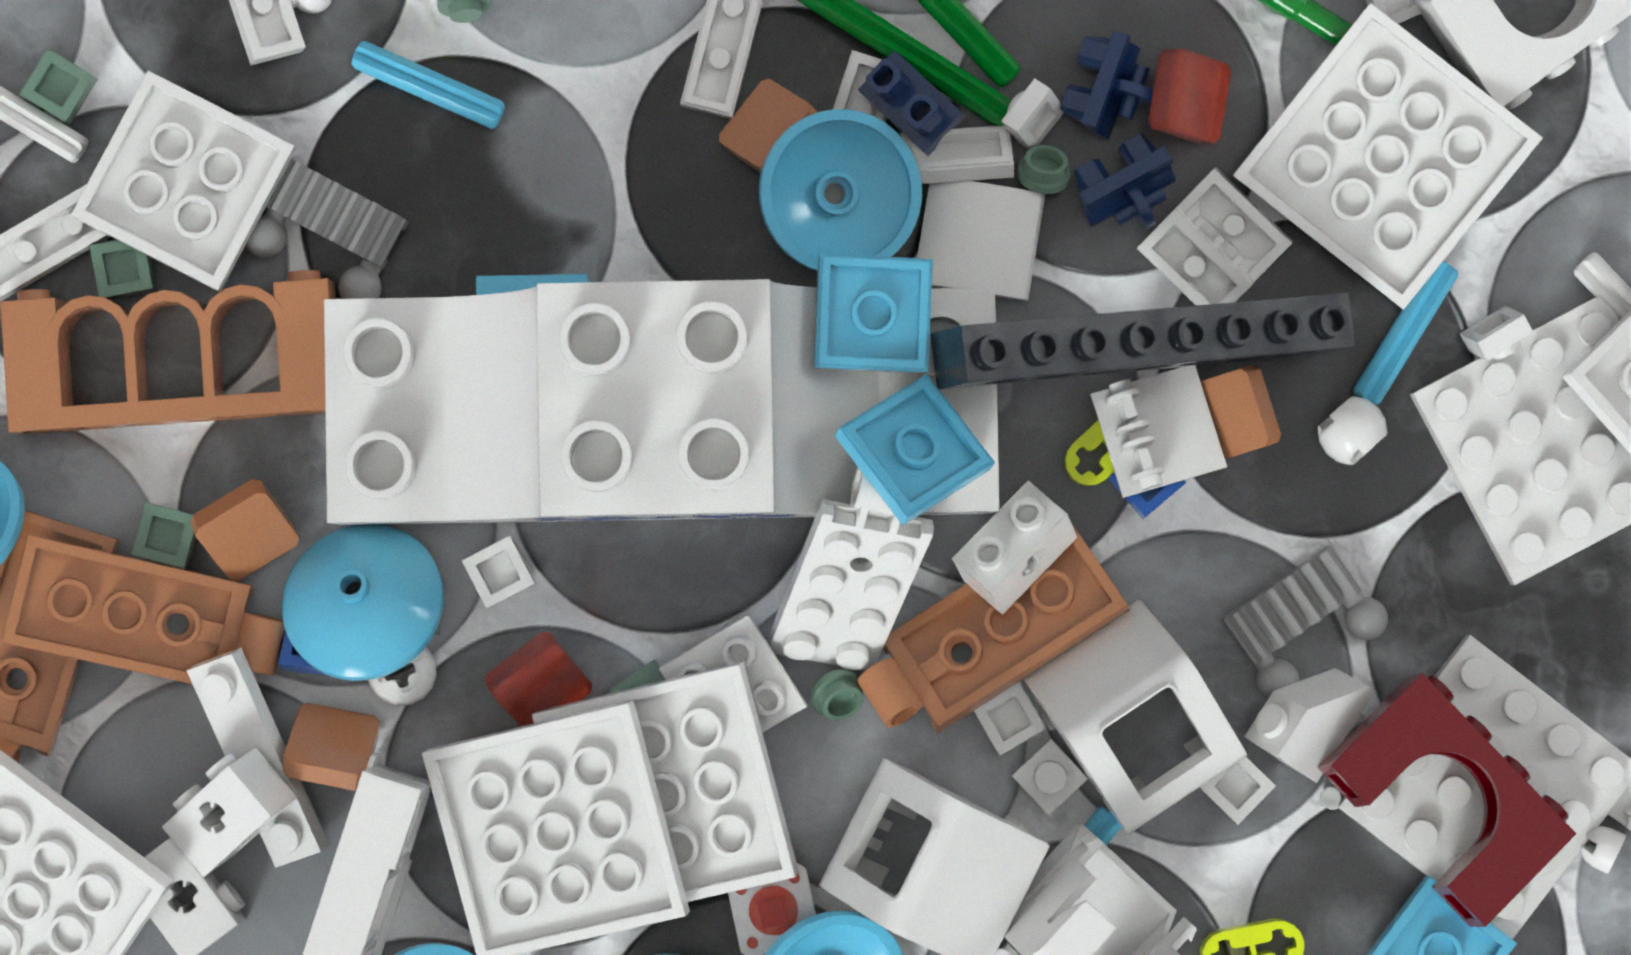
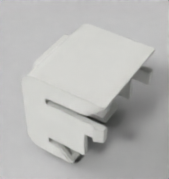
M1137 600L1129 605V611L1023 679L1040 703V716L1050 731L1056 729L1080 768L1103 797L1107 808L1128 835L1247 756L1241 742L1194 664L1141 600ZM1170 687L1199 735L1183 745L1190 755L1189 758L1146 786L1138 775L1131 780L1129 779L1102 734L1105 728L1163 689Z
M883 757L819 886L883 928L941 955H995L1050 845L1027 833L1028 831L1022 823L1015 818L1006 815L1005 819L974 802L931 782L930 779ZM887 808L912 820H916L918 814L932 822L931 830L896 896L881 888L890 868L863 856L867 847L879 852L883 841L873 835L877 827L889 832L893 822L883 817Z
M1080 822L1041 863L1004 937L1020 955H1180L1177 950L1187 939L1192 942L1197 928L1183 917L1169 932L1177 910Z

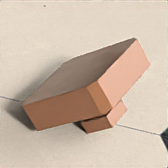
M768 78L758 84L720 132L719 142L734 156L761 173L765 158L780 135L797 121L818 112L807 101Z
M1250 365L1200 381L1225 459L1279 442L1281 431L1261 369L1255 365Z
M256 479L247 481L193 514L190 522L196 538L228 579L233 581H240L296 547L299 541V535L293 522L263 482Z
M312 703L301 705L285 749L283 773L292 779L356 791L362 771L367 769L369 758L374 754L379 736L380 721L373 715Z

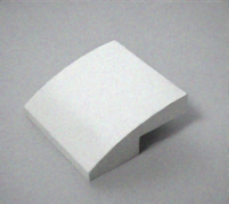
M1215 167L1137 249L1197 306L1236 302L1293 241Z
M973 181L929 184L917 258L933 259L932 287H995V297L1028 301L1045 194Z

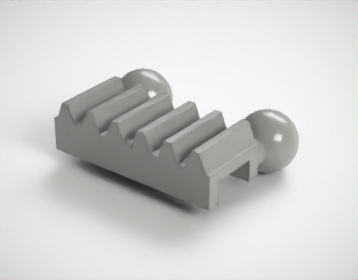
M291 159L266 206L268 208L266 213L258 220L245 247L252 255L259 258H272L278 255L286 244L287 235L283 225L289 219L363 258L359 266L351 267L342 274L338 284L339 294L342 299L379 298L382 291L379 274L385 268L388 262L387 257L402 230L406 229L409 222L398 214Z
M1326 546L1221 619L1247 653V658L1258 670L1256 685L1261 695L1266 699H1269L1274 690L1299 681V674L1296 668L1284 659H1276L1272 652L1285 646L1292 638L1302 634L1308 627L1321 621L1324 616L1337 610L1342 604L1347 609L1345 612L1346 628L1354 637L1360 640H1373L1382 635L1387 628L1388 613L1384 605L1374 598L1364 597L1361 593V588L1332 546Z

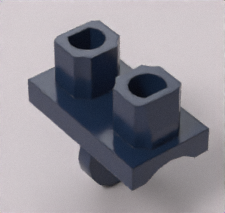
M1113 31L1110 39L1094 36L1084 37L1078 54V64L1084 69L1098 72L1093 89L1070 83L1066 88L1060 105V110L1067 116L1082 123L1094 136L1109 140L1117 116L1132 120L1138 103L1151 106L1153 90L1144 86L1150 69L1136 64L1141 49L1130 42L1131 37L1129 35Z
M895 50L888 58L880 61L866 76L865 82L858 89L863 96L927 156L935 150L944 135L966 117Z
M1139 133L1123 142L1118 148L1119 156L1126 166L1118 172L1109 176L1099 159H1092L1074 170L1080 191L1079 197L1083 215L1091 227L1111 216L1114 217L1119 226L1135 217L1144 229H1148L1156 224L1151 209L1167 200L1162 188L1176 181L1171 167L1173 159L1165 146L1157 150L1142 133Z

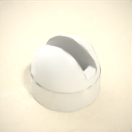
M1604 826L1594 827L1586 833V837L1596 845L1587 842L1584 846L1581 845V855L1593 868L1608 874L1626 835L1613 828Z

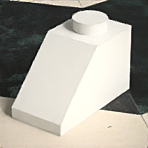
M1333 668L1274 690L1244 737L1282 763L1317 783L1323 774L1317 767L1345 740L1375 693V690L1348 674Z

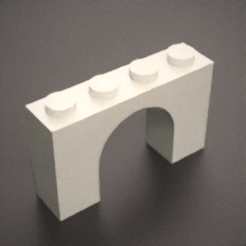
M1494 0L1413 1L1457 70L1507 110H1511L1525 102L1532 95L1530 87L1544 77L1553 79L1569 70L1576 63L1573 56L1588 45L1591 48H1595L1612 39L1619 32L1617 24L1631 15V0H1577L1571 13L1559 26L1547 33L1529 36L1517 30L1506 20Z

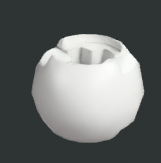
M1351 396L1317 428L1319 443L1325 453L1336 462L1347 465H1354L1387 435L1386 419L1379 407L1368 399Z
M425 647L410 662L414 664L416 673L408 676V686L403 687L400 679L391 680L388 674L368 680L374 693L383 701L396 706L412 705L424 699L433 688L437 676L436 662L430 650Z

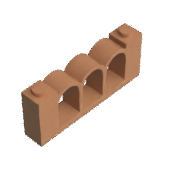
M319 270L287 272L288 281L273 282L274 296L259 287L240 284L223 289L211 298L206 306L182 292L162 290L147 294L134 304L131 311L105 297L87 295L72 299L67 303L57 298H50V290L47 289L17 291V300L0 301L8 432L24 435L326 413L324 299H336L335 283L328 278L321 279ZM248 300L262 301L273 313L276 324L280 391L224 395L220 342L222 320L226 313L238 303ZM174 305L185 306L196 318L200 331L204 397L149 400L145 351L146 327L151 318L163 308ZM96 311H107L118 321L123 334L127 402L73 406L70 360L71 332L76 323L85 315Z

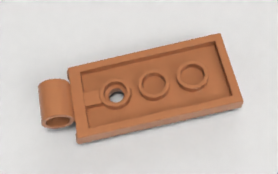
M25 510L24 521L19 538L7 559L0 566V750L17 763L20 762L22 746L38 750L39 754L48 757L52 755L82 661L1 642L27 533L111 553L117 552L120 539ZM15 668H20L27 674V683L21 689L13 688L8 681L10 672Z
M1073 524L1072 526L1078 538L1003 615L968 584H965L890 632L883 651L886 655L890 654L892 658L884 659L872 665L861 674L857 681L887 728H893L906 722L924 707L932 719L931 725L939 734L1129 611L1127 603ZM959 645H967L972 649V656L965 663H958L952 658L954 649Z
M27 533L1 642L192 684L186 670L197 663L240 647L252 672L275 675L285 628L283 620L245 612L248 598L252 596L254 588L252 584ZM176 613L185 615L188 620L187 629L180 634L171 633L167 628L169 617Z

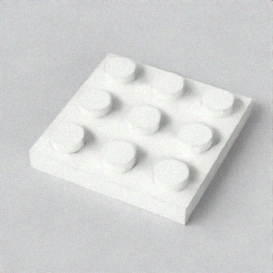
M147 71L71 215L75 219L221 292L295 153L296 147L180 86Z

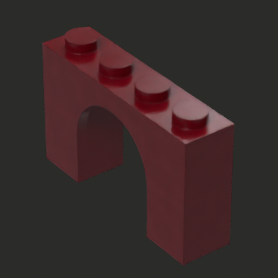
M1423 673L1409 676L1317 768L1354 807L1370 806L1409 765L1425 755L1445 756L1464 766L1474 777L1482 793L1484 802L1483 824L1472 846L1440 877L1432 888L1469 927H1486L1577 833L1565 822L1569 816L1564 808L1548 795L1541 797L1527 782L1531 778L1528 771L1509 755L1503 757L1489 743L1492 735L1488 729L1471 715L1465 718L1451 703L1454 696L1443 682L1432 675L1427 678Z

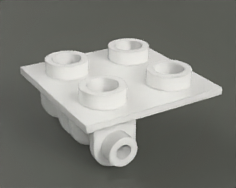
M1196 366L1177 368L1133 382L1130 379L1119 381L1109 385V389L1090 394L1122 498L1227 468Z
M750 614L743 618L738 616L722 627L723 630L659 667L664 678L668 680L743 661L762 733L808 706Z

